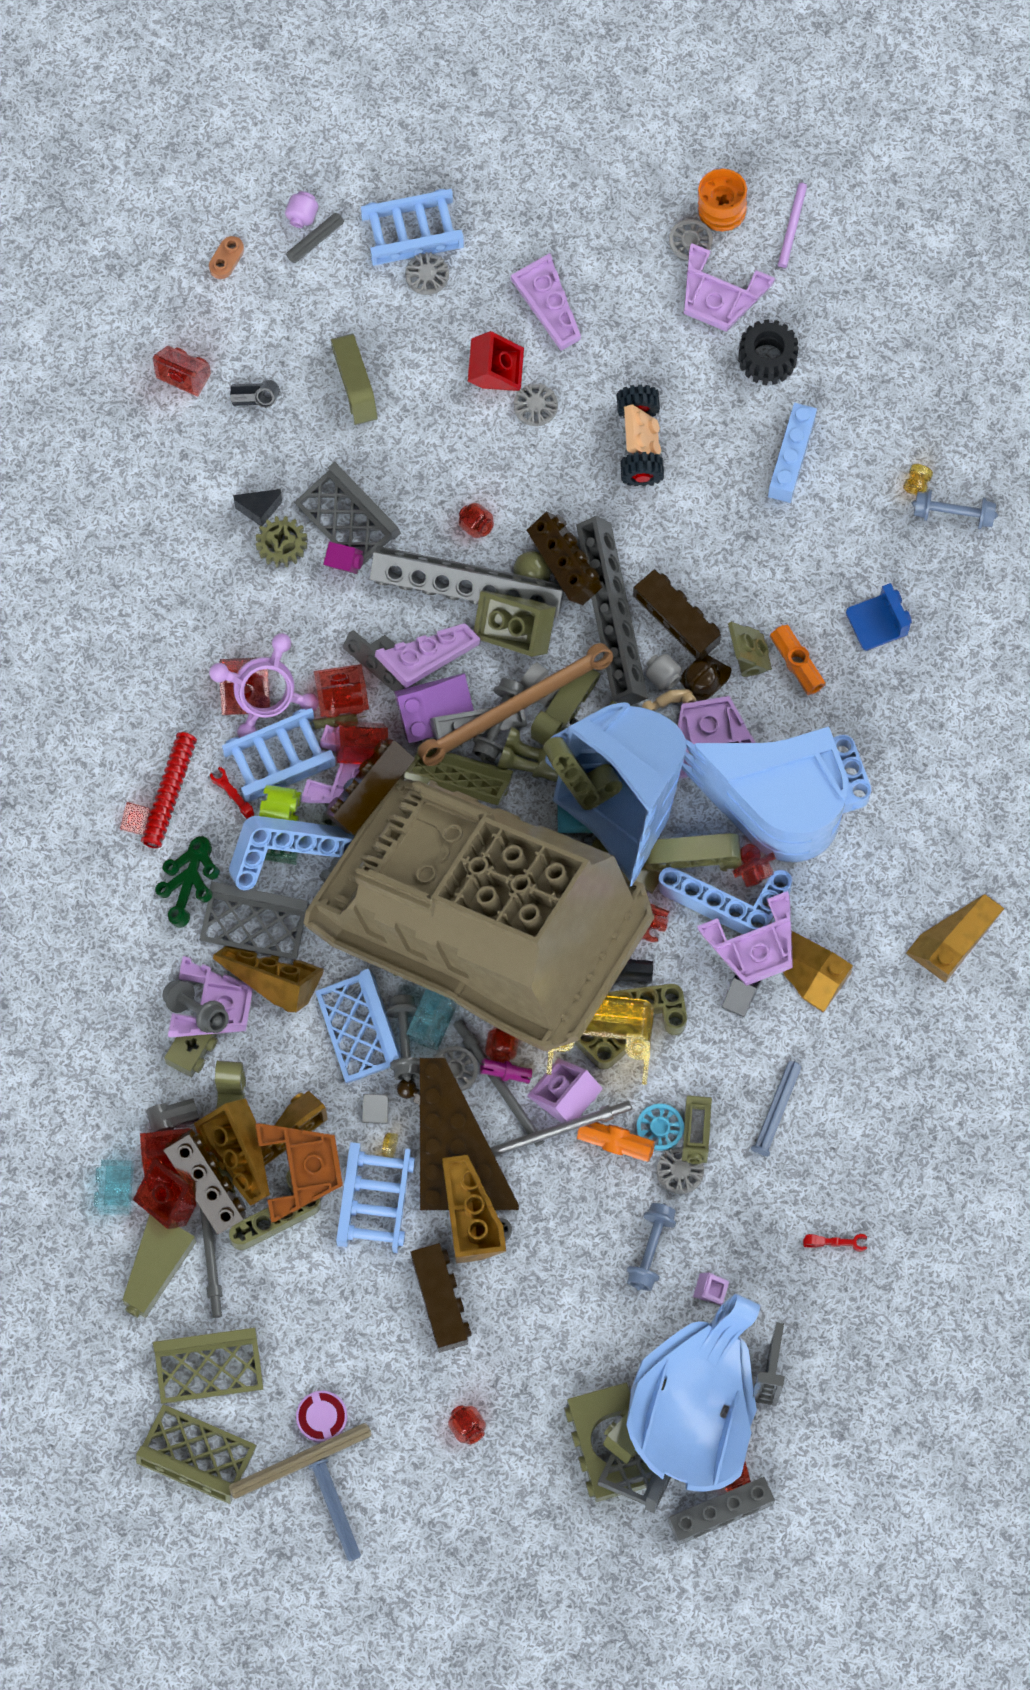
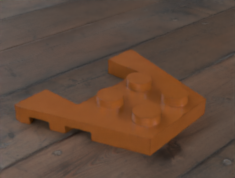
M261 1123L255 1124L259 1147L285 1142L293 1195L267 1199L271 1222H276L343 1186L335 1135Z

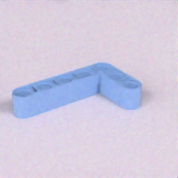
M252 816L243 824L229 866V873L239 889L249 890L257 883L268 849L341 858L355 835L346 833L338 826Z
M672 867L665 868L660 872L658 886L663 896L712 920L718 918L720 924L745 934L758 929L752 925L755 922L762 923L764 926L775 922L771 909L763 904L768 902V898L786 891L790 895L792 877L784 870L773 872L754 906ZM673 880L675 884L667 885L664 881ZM781 882L784 883L786 886L783 888H779L775 886V884ZM689 890L696 891L697 894L694 896H690L686 894V892ZM716 901L719 905L710 906L708 902ZM739 912L741 916L733 917L730 913Z

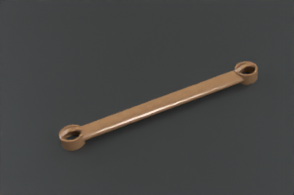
M603 643L593 645L587 651L586 656L438 740H426L419 747L418 755L428 766L439 764L449 751L589 671L605 669L611 664L613 653ZM605 652L603 658H601L598 661H594L595 657L599 653ZM438 748L435 754L426 757L428 751Z

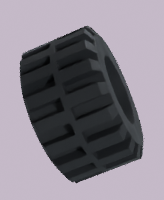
M769 319L764 320L762 324L760 321L755 322L754 327L750 325L746 329V333L743 332L741 336L738 354L741 371L745 370V376L747 378L753 376V382L758 383V380H762V385H767L768 381H772V385L778 383V379L782 382L786 380L787 375L790 376L793 373V368L796 367L799 349L798 339L794 338L795 333L793 330L788 331V326L786 324L779 325L777 320H774V323H769ZM763 345H771L776 347L781 352V355L773 359H766L758 355L755 350Z

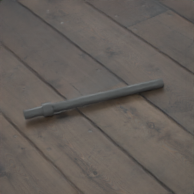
M462 1019L458 1020L453 1025L462 1037V1043L468 1051L471 1050L479 1064L484 1065L481 1062L482 1059L488 1058L479 1046L480 1041L475 1034L470 1033ZM488 1075L526 1133L537 1132V1129L505 1082L500 1077ZM542 1140V1141L536 1142V1143H534V1144H535L536 1147H538L539 1145L543 1144L545 1141Z
M200 1208L209 1285L206 1287L207 1298L211 1302L212 1318L222 1317L220 1297L223 1294L222 1286L218 1282L213 1229Z

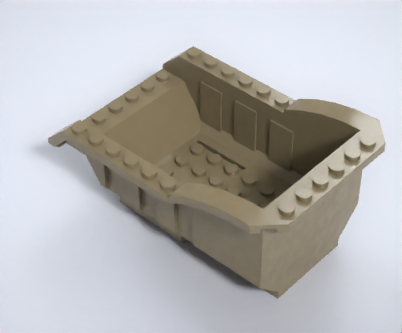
M404 772L360 827L307 908L304 919L305 927L332 947L452 999L456 1004L477 1017L540 1050L548 1051L578 1041L655 918L645 885L635 880L633 885L630 886V881L626 876L622 875L615 857L609 853L541 825L534 826L521 821L517 815L500 808L493 809L480 804L478 799L459 791L452 792L439 787L435 781L430 780L425 784L418 780L405 779Z

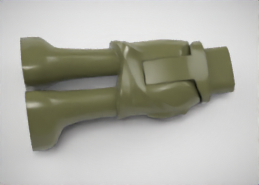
M511 727L497 767L532 772L534 778L542 777L553 782L558 780L557 772L545 761L546 754L543 748H535L523 743L520 739V731ZM517 755L537 760V762L523 759Z

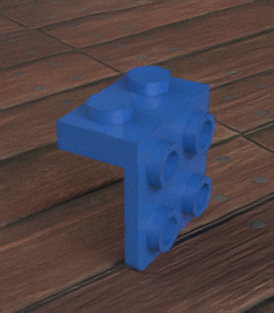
M891 583L882 586L880 596L851 606L846 610V616L864 651L905 637L909 633L910 625L912 624L911 616L907 610L904 611L901 605V595L897 589L894 590Z

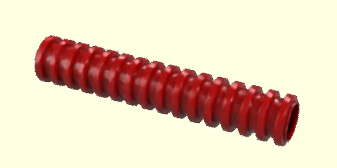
M178 732L176 734L177 739L173 742L175 746L171 748L173 753L169 754L170 760L166 763L168 767L164 769L166 774L162 775L163 781L159 784L161 788L157 790L158 795L155 796L156 801L153 802L154 808L150 811L149 822L146 823L147 829L143 832L145 836L141 837V842L151 848H161L163 845L161 842L165 839L163 834L167 833L166 827L170 824L168 820L172 818L170 813L174 812L175 799L179 797L177 792L181 791L182 779L186 776L184 772L188 770L189 758L193 755L191 751L195 749L193 744L197 743L195 736L186 732ZM148 843L155 844L157 847L150 846Z

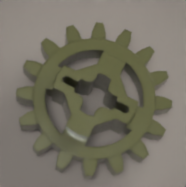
M275 516V522L273 523L266 520L267 527L260 526L259 531L261 534H256V541L258 542L256 543V549L260 551V558L266 557L268 565L274 561L276 568L280 566V563H284L285 567H288L289 561L297 564V556L303 558V550L307 549V542H305L307 540V533H303V525L297 527L296 519L292 520L291 523L288 522L287 516L283 518V521H279L278 516ZM283 535H284V539H285V540H283V542H282V544L280 545V548H279V544H278V543H280V541H281V539L283 538Z

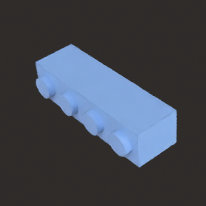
M794 402L770 482L769 498L791 503L815 423L817 408Z

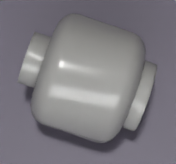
M663 654L659 657L654 655L646 663L648 666L646 677L659 690L672 689L682 678L680 676L681 667L668 654Z

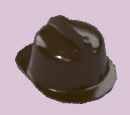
M706 655L700 661L695 660L684 670L680 683L685 689L692 691L696 701L707 700L726 684L731 676L732 669L710 655Z

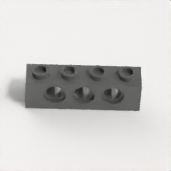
M761 1477L670 1516L668 1524L679 1546L773 1506L775 1499L765 1477Z

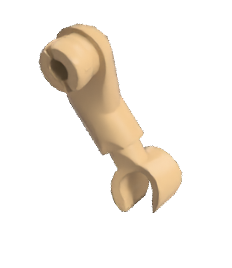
M689 689L669 690L657 697L653 703L651 701L644 702L642 708L655 711L659 708H664L670 703L683 702L685 704L696 702V698Z

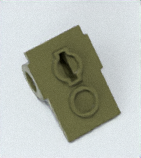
M729 622L728 627L741 676L749 677L772 670L764 635L752 627H744L737 623Z

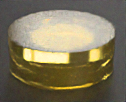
M386 1133L382 1146L383 1157L394 1158L398 1144V1134Z

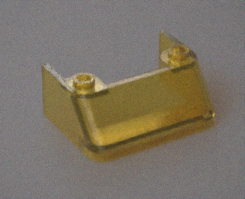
M606 996L583 1035L625 1039L627 1055L632 1059L644 1061L642 1084L647 1085L654 1008L647 1000ZM575 1042L549 1050L546 1075L552 1074L554 1051L567 1052L572 1049Z

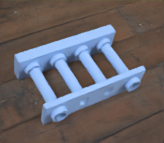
M438 189L432 193L382 203L372 202L362 206V221L370 220L376 244L375 247H370L372 265L415 258V255L425 254V252L435 254L464 248L462 229L453 230L447 204L453 203L452 189ZM438 206L444 232L432 235L430 234L425 209ZM415 211L421 237L410 240L407 238L402 213ZM393 215L399 241L386 244L379 218Z
M312 708L307 710L300 709L294 712L291 717L241 738H231L222 745L224 756H234L245 780V785L241 787L245 802L249 803L268 795L263 793L266 785L287 787L336 766L332 751L328 750L325 752L321 749L309 724L314 719ZM299 726L313 753L312 758L305 761L299 760L287 734V731ZM275 736H278L290 761V766L281 771L276 768L264 742ZM254 745L268 772L267 777L260 780L254 779L242 753V750Z
M350 1142L336 1239L337 1246L347 1247L348 1240H353V1238L393 1243V1253H398V1247L404 1246L405 1231H401L408 1173L414 1172L415 1158L411 1157L410 1149H405L404 1159L367 1155L361 1151L360 1143ZM365 1164L403 1169L401 1183L362 1179V1176H357L358 1167H363ZM366 1189L399 1193L398 1207L360 1204L357 1200H354L355 1191ZM358 1213L396 1218L394 1232L355 1228V1225H351L352 1215L356 1216Z

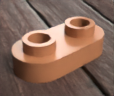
M229 236L221 242L209 262V270L213 277L225 279L231 275L244 253V245L240 238ZM229 245H235V246H236L235 248H232V249H231V248H228ZM223 263L224 266L218 267L217 264Z

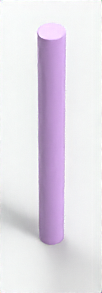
M799 183L778 267L787 268L807 189V185L804 183Z

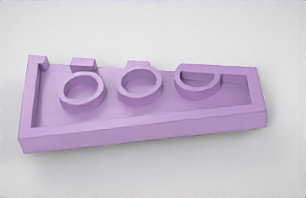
M550 253L511 275V281L560 351L581 340L579 329L569 308L567 297L562 289Z
M464 623L438 631L437 635L418 637L416 641L405 644L401 642L388 650L384 648L376 650L375 657L407 688L478 646L480 638Z

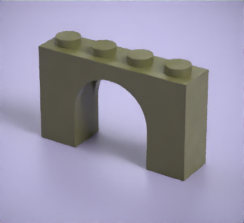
M627 1382L567 1399L568 1407H564L567 1422H573L575 1429L574 1432H571L574 1446H580L582 1456L578 1457L581 1471H587L589 1481L585 1482L589 1497L594 1496L596 1502L621 1496L598 1485V1480L607 1462L601 1460L594 1452L591 1444V1435L599 1423L619 1416L630 1403V1391ZM645 1462L641 1463L644 1473L652 1472ZM636 1465L624 1468L628 1479L640 1475ZM618 1470L609 1473L606 1480L618 1483L623 1481V1478ZM643 1481L630 1484L634 1492L646 1488Z

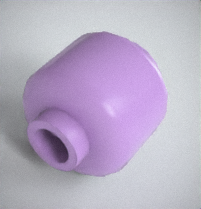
M299 191L298 194H293L290 197L285 210V216L290 220L292 226L303 228V226H309L314 222L318 211V203L312 194Z

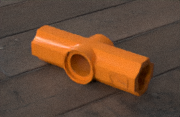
M788 624L776 628L770 634V638L786 661L788 670L795 675L807 695L817 693L826 685V682L809 658L808 650L800 644ZM800 657L803 659V662L796 663L792 658Z
M600 1122L580 1127L577 1132V1139L600 1146L603 1150L614 1154H625L647 1162L650 1161L656 1142L632 1134L630 1130L610 1124L608 1126Z

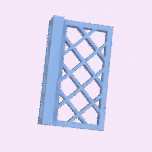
M369 968L360 971V974L315 991L346 1083L388 1069L393 1060L401 1058V1053L389 1017L386 1015V1009L375 976ZM359 982L361 992L358 998L347 995L346 992L349 986ZM334 992L340 996L333 1008L325 1004L323 995ZM363 996H364V999H365L366 1003H364V1002L361 1001L362 998H363ZM344 997L355 1002L349 1015L338 1010ZM359 1004L367 1007L369 1010L365 1022L353 1017ZM336 1013L347 1018L342 1030L332 1025V1020ZM351 1020L363 1025L357 1037L346 1033ZM367 1027L376 1031L377 1036L373 1044L361 1040ZM343 1036L355 1040L349 1053L340 1049L339 1044ZM359 1043L370 1047L365 1060L353 1055ZM374 1050L383 1053L386 1062L373 1065L369 1063V1060ZM351 1058L363 1063L358 1073L349 1076L347 1066Z

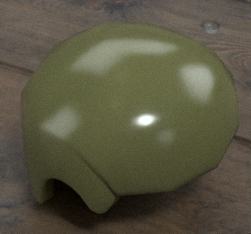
M527 551L516 558L513 565V572L518 575L549 581L552 574L541 553L536 551Z

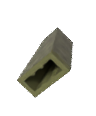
M153 1210L149 1214L122 1299L124 1305L127 1306L125 1310L136 1318L139 1315L144 1318L148 1316L196 1244L195 1236Z

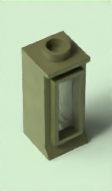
M687 1095L682 1161H687L690 1164L707 1163L712 1097Z

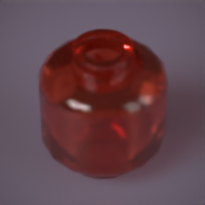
M471 503L464 506L459 512V526L474 538L485 537L492 531L494 527L493 514L481 504Z
M493 1028L487 1034L485 1052L490 1057V1060L502 1063L505 1061L510 1062V1060L517 1056L519 1039L498 1028Z
M460 1405L452 1410L448 1420V1427L460 1443L471 1445L481 1440L485 1435L486 1422L474 1406Z

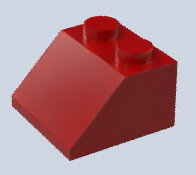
M492 331L471 338L468 382L482 389L519 391L522 382L524 347Z

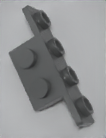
M354 630L350 631L343 644V649L393 692L405 689L375 657L376 650L394 648L395 643L384 635L369 644ZM414 683L409 687L417 686V684Z

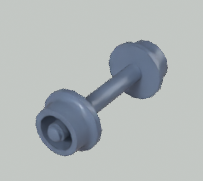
M929 489L927 492L918 491L916 500L911 502L913 507H915L914 516L922 517L924 521H927L929 510L977 517L979 518L978 529H981L982 527H992L994 519L999 516L995 512L996 503L989 502L984 497L981 508L931 501L932 490Z
M651 1203L648 1212H645L643 1215L647 1221L653 1223L640 1267H627V1272L629 1273L627 1284L635 1287L637 1291H652L654 1283L659 1281L660 1278L658 1274L649 1271L663 1226L671 1228L676 1226L674 1221L676 1210L665 1203Z

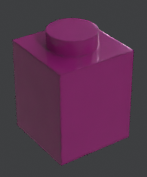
M329 542L323 565L357 574L358 569H361L363 565V551L354 547Z

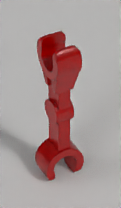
M218 767L219 772L223 774L221 778L217 779L210 773L211 781L226 791L229 798L236 803L246 819L255 815L252 806L245 802L237 792V789L229 783L226 772L222 767Z
M807 1234L803 1239V1246L809 1248L822 1247L824 1245L832 1247L852 1246L856 1251L863 1252L867 1249V1246L860 1247L856 1241L858 1239L867 1240V1236L865 1234H858L854 1239H841L839 1237L825 1238L815 1234Z

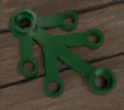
M204 836L194 838L189 844L188 851L175 861L168 859L163 863L162 869L169 876L176 875L179 868L188 862L189 866L168 883L160 882L155 887L157 895L161 898H168L172 891L182 885L176 906L168 911L169 922L177 928L186 926L190 920V913L185 908L193 884L196 888L195 896L201 902L206 903L212 898V891L206 887L198 871L200 861L204 866L203 875L209 880H215L220 874L219 868L214 865L210 858L212 852L211 842Z

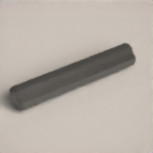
M339 213L331 215L286 253L287 258L293 263L298 262L344 223L342 216Z

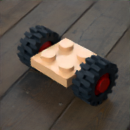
M638 384V387L630 385V388L624 387L623 390L620 389L616 394L617 413L620 417L623 416L625 418L626 448L633 455L628 454L627 457H623L620 461L621 480L624 484L627 483L628 486L633 484L634 486H646L648 484L653 486L654 483L658 484L664 479L663 458L660 457L661 447L658 436L660 427L658 420L653 418L660 410L659 391L655 387L650 388V385L642 387V384Z

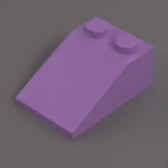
M465 673L394 691L404 735L408 743L433 737L431 718L474 711Z

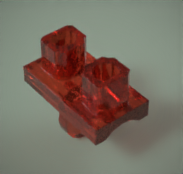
M747 844L740 849L741 860L744 864L732 872L735 878L742 876L746 888L758 885L763 879L774 875L770 862L776 859L773 852L760 858V851L753 844Z

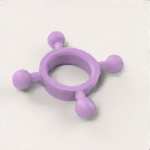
M279 633L272 639L274 650L271 658L260 657L250 660L240 668L238 673L229 671L227 666L222 663H216L210 668L209 675L213 681L223 682L227 680L234 683L233 690L236 701L244 711L249 713L246 723L241 724L237 730L239 738L257 731L255 724L259 717L276 716L283 712L290 702L299 704L301 709L305 710L312 708L315 711L318 708L319 700L314 694L306 693L300 695L294 693L292 674L280 662L282 654L291 647V639L284 633ZM262 669L277 671L285 680V693L282 699L269 708L252 706L247 702L244 695V687L248 678L253 673Z

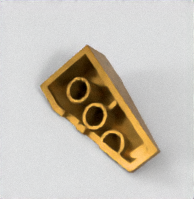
M983 894L922 933L906 954L946 983L1004 908L986 894Z
M791 930L793 968L783 971V975L795 987L802 999L824 1013L851 975L853 965L834 952Z
M225 946L213 954V959L271 1003L282 1007L287 1012L296 1013L309 1003L324 972L323 968L303 961L294 960L293 965L278 962V956L271 955V957L257 958L256 952Z
M307 1091L305 1094L301 1092L291 1099V1104L288 1105L274 1126L312 1132L328 1120L326 1107L310 1091ZM285 1142L261 1146L264 1166L286 1151Z
M246 1098L225 1103L193 1123L197 1133L205 1141L206 1146L204 1148L208 1153L212 1152L219 1160V1167L222 1170L226 1169L233 1178L232 1183L250 1206L270 1195L261 1146H258L256 1120Z
M468 1155L442 1158L456 1264L480 1261L506 1252L503 1225Z

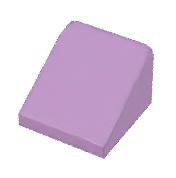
M709 1272L700 1273L693 1297L722 1305L729 1281Z

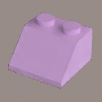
M558 1058L527 1096L558 1121L564 1123L581 1117L582 1113L596 1099L603 1088L586 1069Z

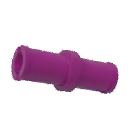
M483 1058L481 1061L484 1065H480V1074L500 1077L502 1081L510 1079L529 1084L531 1081L528 1077L532 1078V1068L512 1065L509 1061L502 1063Z

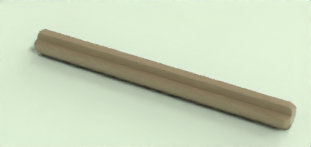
M366 1423L358 1425L230 1484V1494L234 1499L242 1497L371 1437V1430Z

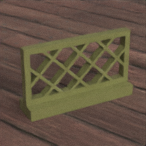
M420 744L414 757L415 760L405 771L404 775L405 779L418 780L425 784L432 780L437 782L439 787L449 791H459L478 800L499 805L503 796L508 794L513 771L501 769L497 766L450 752L445 754L439 764L428 766L418 755ZM433 748L428 751L426 757L435 754L437 749Z
M256 1328L153 1342L161 1404L264 1390ZM252 1344L254 1355L248 1363L235 1355L241 1346ZM236 1347V1349L233 1352H231L227 1348ZM223 1348L231 1355L221 1367L210 1357L216 1349ZM211 1350L208 1356L201 1352ZM198 1352L205 1358L197 1370H194L184 1362L190 1353ZM185 1354L182 1360L176 1355ZM173 1356L179 1361V1364L171 1374L162 1368L161 1357ZM233 1357L245 1365L236 1378L224 1369ZM253 1360L255 1361V1369L250 1366ZM207 1361H210L220 1369L211 1382L199 1373ZM182 1364L194 1372L185 1385L173 1377ZM247 1368L256 1374L258 1385L245 1386L239 1381ZM222 1371L234 1380L226 1390H221L213 1384ZM163 1373L169 1376L165 1382L163 1378ZM196 1375L208 1383L204 1391L197 1394L188 1388ZM170 1379L183 1387L176 1397L166 1398L165 1386ZM236 1383L242 1386L240 1388H233ZM211 1386H212L214 1389L217 1390V1391L207 1392L208 1389H209ZM185 1390L191 1393L190 1395L181 1396Z
M163 1404L143 1445L140 1446L136 1454V1463L231 1504L233 1497L230 1494L229 1485L232 1483L223 1480L219 1471L233 1467L236 1473L233 1483L241 1480L257 1445ZM165 1413L176 1417L178 1425L164 1430L161 1421ZM191 1425L199 1427L201 1436L188 1440L184 1428ZM180 1430L184 1442L170 1446L166 1434ZM215 1435L222 1437L225 1446L211 1450L207 1439ZM163 1436L167 1448L157 1451L149 1447L152 1439ZM204 1440L208 1452L194 1456L190 1444ZM240 1445L249 1449L245 1457L234 1460L231 1452L232 1448ZM186 1446L191 1458L182 1461L175 1459L173 1450ZM227 1450L231 1462L217 1467L213 1455ZM210 1456L214 1468L207 1471L200 1470L196 1461Z

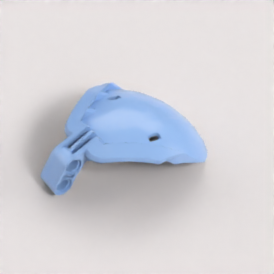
M734 1294L720 1306L711 1323L698 1321L689 1324L663 1342L641 1361L631 1388L626 1426L636 1452L660 1478L663 1479L664 1474L686 1483V1490L706 1492L721 1489L733 1483L741 1476L752 1434L750 1427L757 1408L755 1397H753L754 1389L749 1349L739 1336L757 1319L760 1304L741 1295ZM666 1378V1382H665V1385H664V1387H663V1390H661V1389H662L663 1382H664V1379ZM723 1405L730 1406L726 1418L720 1417Z

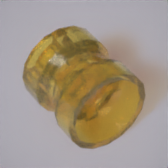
M921 464L911 465L909 470L910 477L905 480L903 488L906 492L917 496L918 491L927 492V482L931 481L933 471Z

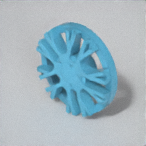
M654 1104L644 1109L637 1121V1134L644 1137V1135L651 1132L652 1135L648 1139L652 1140V1138L657 1137L659 1140L654 1150H668L674 1147L682 1138L684 1132L683 1119L675 1108L666 1104ZM660 1109V1116L654 1117L651 1111ZM665 1109L669 1110L667 1118L662 1117ZM648 1115L653 1119L652 1122H649L644 1116ZM675 1115L678 1122L670 1123L668 1120ZM641 1123L648 1124L650 1128L641 1131ZM670 1127H680V1131L670 1130ZM668 1134H674L677 1138L671 1142ZM665 1137L667 1145L662 1144L661 1138Z

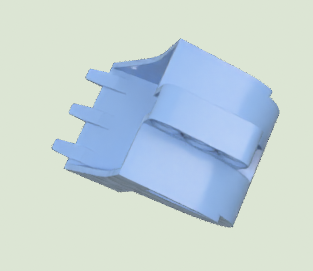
M624 702L606 706L552 736L561 737L586 773L603 764L611 765L622 782L621 791L596 808L584 810L558 775L553 801L584 824L600 840L609 854L615 857L618 866L630 881V886H632L669 820L687 744L680 728L670 719L655 711L630 706L629 703ZM546 756V757H545L546 763H547L550 767L553 768V766H552V764L550 763L548 757Z
M829 727L786 740L767 743L693 744L686 739V748L691 754L685 752L684 759L690 766L683 763L681 769L756 848L773 859L784 862H801L820 855L834 841L839 830L842 814L860 809L869 802L871 785L855 742L847 735L833 737ZM844 746L849 751L842 753L838 751L837 747ZM853 768L857 774L849 775L845 769ZM861 790L865 793V796L857 797L853 792Z

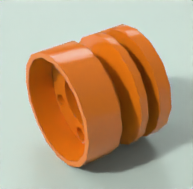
M723 168L712 170L705 174L698 187V213L700 220L710 229L721 232L733 230L740 226L747 212V186L740 174Z

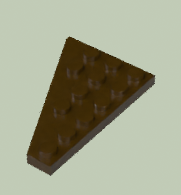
M420 1058V1210H449L442 1158L468 1155L494 1210H519V1204L446 1059Z

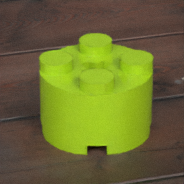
M266 785L263 793L268 794L264 801L261 800L259 816L299 821V816L295 815L297 806L300 807L302 792H297L296 789Z

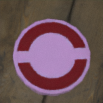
M327 1391L313 1392L305 1396L298 1406L296 1412L297 1426L302 1435L309 1440L317 1443L324 1442L341 1434L345 1429L348 1420L347 1409L343 1401L334 1393Z

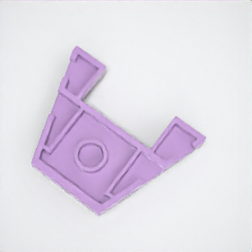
M691 243L688 258L684 314L727 332L774 284L775 278L756 270L747 290L739 288L702 272L711 251Z
M730 696L681 704L678 727L684 734L685 739L691 743H755ZM684 759V760H683V763H685V764H687L688 766H690V765L686 762V760ZM681 769L679 778L688 777Z
M326 725L320 741V747L342 753L343 756L333 786L308 779L301 802L330 803L334 798L339 797L344 791L345 783L358 774L361 763L366 759H370L374 752L366 747L362 749L352 743L351 738L346 735L340 736L334 732L333 727Z
M788 891L767 899L775 919L774 923L733 939L726 940L718 918L697 926L700 934L746 986L793 968L791 908Z
M183 956L179 980L203 983L201 1005L215 1000L222 1003L225 1011L228 1013V1024L219 1033L246 1031L253 989L246 983L226 974L221 976L210 971L211 968L204 964L198 966L191 962L192 959ZM172 1013L168 1037L217 1034L201 1031L197 1027L196 1017Z

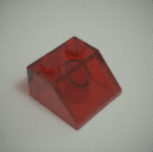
M166 346L154 354L152 358L157 379L197 397L211 375L210 364L201 357L194 358L178 347L174 349Z
M255 658L220 659L219 663L226 665L229 671L238 673L244 664ZM262 669L253 673L246 681L244 687L245 699L254 707H270L269 669ZM227 680L220 682L222 715L249 714L236 701L233 690L234 683Z
M361 664L314 671L321 717L333 718L343 713L359 714L364 710H369Z
M335 721L336 763L361 764L364 760L370 759L375 752V746L381 740L388 738V728L383 723Z
M153 1158L133 1201L167 1229L186 1226L197 1205L192 1186L158 1158Z

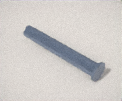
M788 1061L757 1141L755 1145L751 1146V1150L766 1157L770 1156V1146L801 1070V1065L795 1061Z
M323 1459L308 1467L313 1469L347 1560L354 1561L360 1558L361 1554L326 1463L329 1461L328 1459Z

